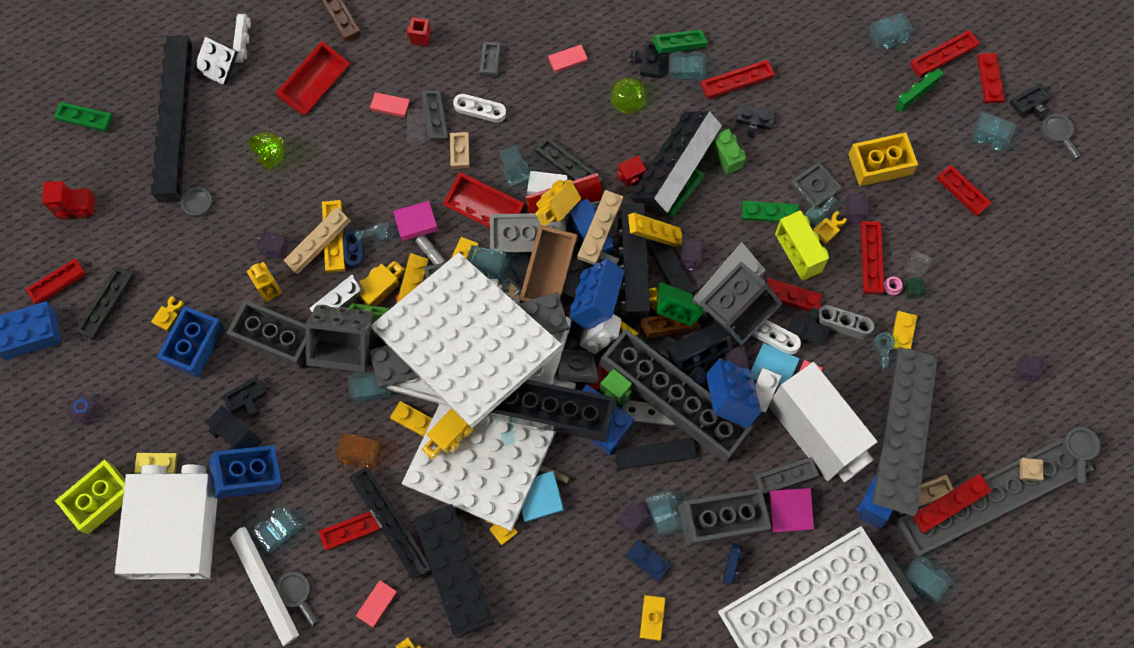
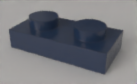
M639 540L636 541L625 556L657 582H659L671 566Z

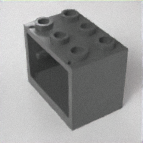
M740 262L699 304L729 335L742 345L783 303L763 279L743 262Z
M316 305L305 324L306 364L309 366L365 372L371 360L369 350L374 349V331L371 329V325L374 323V312L364 309L352 310L346 307L335 308L328 305Z

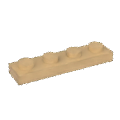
M605 190L577 259L593 265L597 263L623 201V196Z
M336 207L284 261L296 274H299L351 220Z

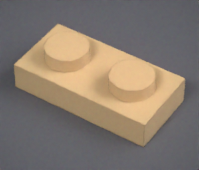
M468 132L450 133L451 169L470 168Z

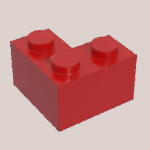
M63 181L44 182L42 203L56 218L66 220L68 217L84 219L87 216H94L95 195L89 188L69 189Z

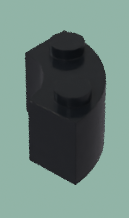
M223 406L205 422L210 427L208 432L216 439L219 436L231 446L229 450L258 447L262 443L258 436Z

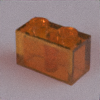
M341 432L334 456L339 460V463L344 465L355 463L361 469L367 466L369 469L370 467L376 468L382 444L380 441Z

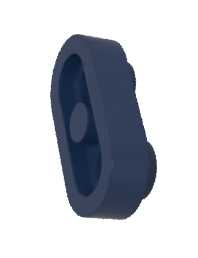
M351 230L343 235V255L345 263L351 268H356L364 261L363 241L357 231ZM351 240H356L354 244H350ZM352 257H357L356 261H351Z
M732 543L722 581L724 584L731 585L732 582L737 580L739 570H736V564L741 562L743 550L740 549L738 544Z

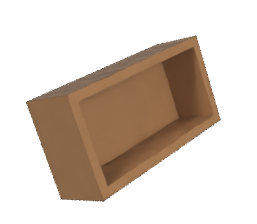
M539 225L520 301L526 302L558 292L560 301L562 300L578 240L577 234Z

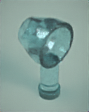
M830 196L821 208L810 207L806 216L813 226L816 227L819 224L817 223L818 219L820 222L825 219L827 212L837 203L836 198Z
M382 222L374 225L372 228L356 231L355 235L357 240L374 235L379 242L391 238L390 225L388 222Z
M882 332L875 337L874 343L876 348L881 351L880 369H890L889 351L894 347L895 339L890 333ZM882 338L886 340V344L884 346L880 344V340Z

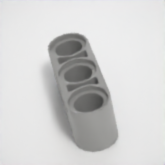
M829 305L820 308L816 319L818 324L830 327L829 330L858 339L868 338L874 329V323L870 318ZM822 314L828 315L830 319H824ZM840 320L847 321L849 325H843ZM859 326L866 327L867 331H862Z

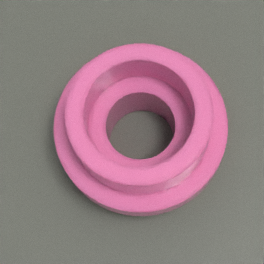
M889 277L884 281V291L889 295H898L903 289V283L897 277ZM890 284H894L896 289H892Z

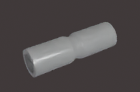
M425 235L416 238V243L427 254L434 265L446 263Z

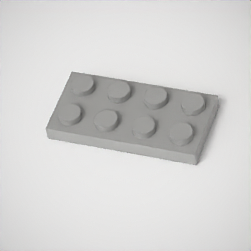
M535 213L490 214V252H532L538 228L541 225ZM566 216L561 221L551 222L546 227L566 231Z

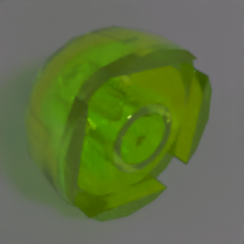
M626 77L620 79L611 90L610 100L612 106L617 111L626 114L638 112L643 108L646 101L644 85L635 78Z
M268 131L257 133L249 139L252 154L256 152L257 156L261 158L256 160L266 169L277 166L285 156V143L280 136Z

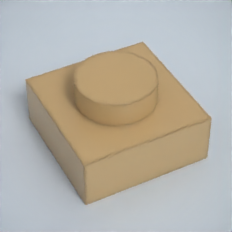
M1020 459V480L1041 482L1043 480V460Z

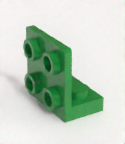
M659 282L657 285V314L692 326L703 314V307L692 303V294Z

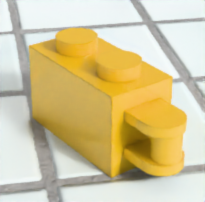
M558 180L554 182L552 188L542 194V198L536 203L539 210L535 215L542 226H546L551 222L561 221L581 200L572 181Z
M393 261L387 267L381 264L373 268L369 276L359 281L365 291L358 297L366 305L377 306L400 285L398 279L405 273V269L396 261Z
M264 262L255 264L246 271L266 303L283 293Z
M451 408L426 434L430 440L423 446L422 451L432 460L437 458L442 451L448 455L458 448L459 442L464 437L466 438L472 433L473 428ZM434 444L438 446L435 450L432 449Z

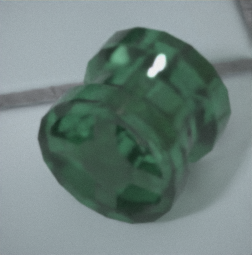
M911 278L904 282V286L907 288V298H920L926 295V290L922 286L924 284L923 278Z

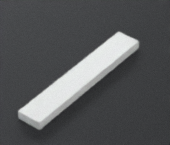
M245 527L239 528L230 539L282 645L286 646L297 638L299 634Z

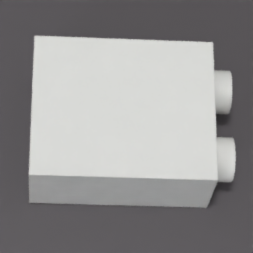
M814 362L781 384L768 407L807 457H812L815 467L827 482L838 474L845 483L874 460L867 451L877 443V440Z
M144 465L141 468V474H126L115 574L126 579H210L217 498L215 499L212 476L207 474V467L202 465H183L181 474H166L167 468L164 466Z

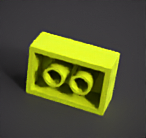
M800 210L780 219L775 235L801 280L804 281L821 273L829 259L827 249L821 246L818 234L811 229L808 217L803 215Z
M103 460L55 500V502L79 531L89 535L122 507L125 478L114 465Z

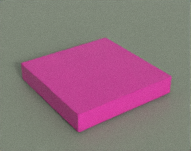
M429 201L393 211L402 241L438 231Z
M811 488L769 490L772 532L814 529Z

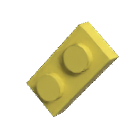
M137 453L134 473L141 474V468L144 465H160L167 468L166 474H176L178 454Z

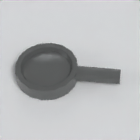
M1055 113L1047 116L1041 125L1043 136L1052 143H1063L1074 159L1081 157L1079 151L1070 141V137L1074 132L1072 121L1062 114Z
M193 187L182 195L181 202L166 203L180 204L182 210L188 216L199 218L211 211L213 198L206 189Z
M1076 427L1064 436L1063 448L1067 456L1077 461V484H1086V462L1096 457L1099 453L1100 442L1096 434L1090 429Z
M288 572L282 575L275 587L284 605L288 608L299 607L310 625L313 626L318 620L306 603L311 593L308 579L303 574L297 572Z

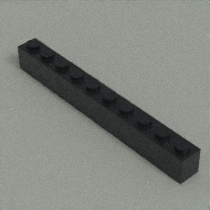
M188 35L167 36L166 43L163 45L165 58L162 59V66L164 70L163 74H161L162 89L159 90L161 104L158 105L159 120L156 123L158 136L155 137L157 149L154 152L155 168L152 169L154 182L151 185V194L158 203L181 202L193 48Z

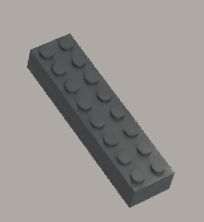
M627 329L621 333L600 360L599 365L609 373L613 369L632 383L631 390L723 462L729 459L753 427L750 425L746 428L715 415L708 391Z

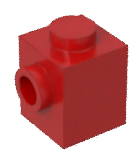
M411 17L410 26L407 28V37L410 38L411 44L428 46L431 36L429 19Z
M635 156L618 164V172L616 174L619 181L624 182L626 187L629 185L635 186L640 183L643 174L647 170L639 156Z

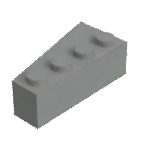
M741 242L697 293L692 303L701 306L699 303L740 262H743L761 279H763L766 270ZM703 308V314L700 317L702 320H705L710 315Z

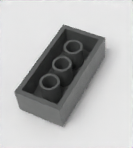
M244 300L226 334L234 342L301 369L306 361L305 324Z
M762 489L688 500L678 506L687 547L763 534L771 529Z

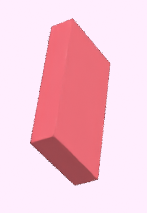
M582 45L548 56L554 73L588 62Z
M375 92L370 109L371 111L406 118L410 100Z
M379 580L356 616L374 628L397 594V591Z

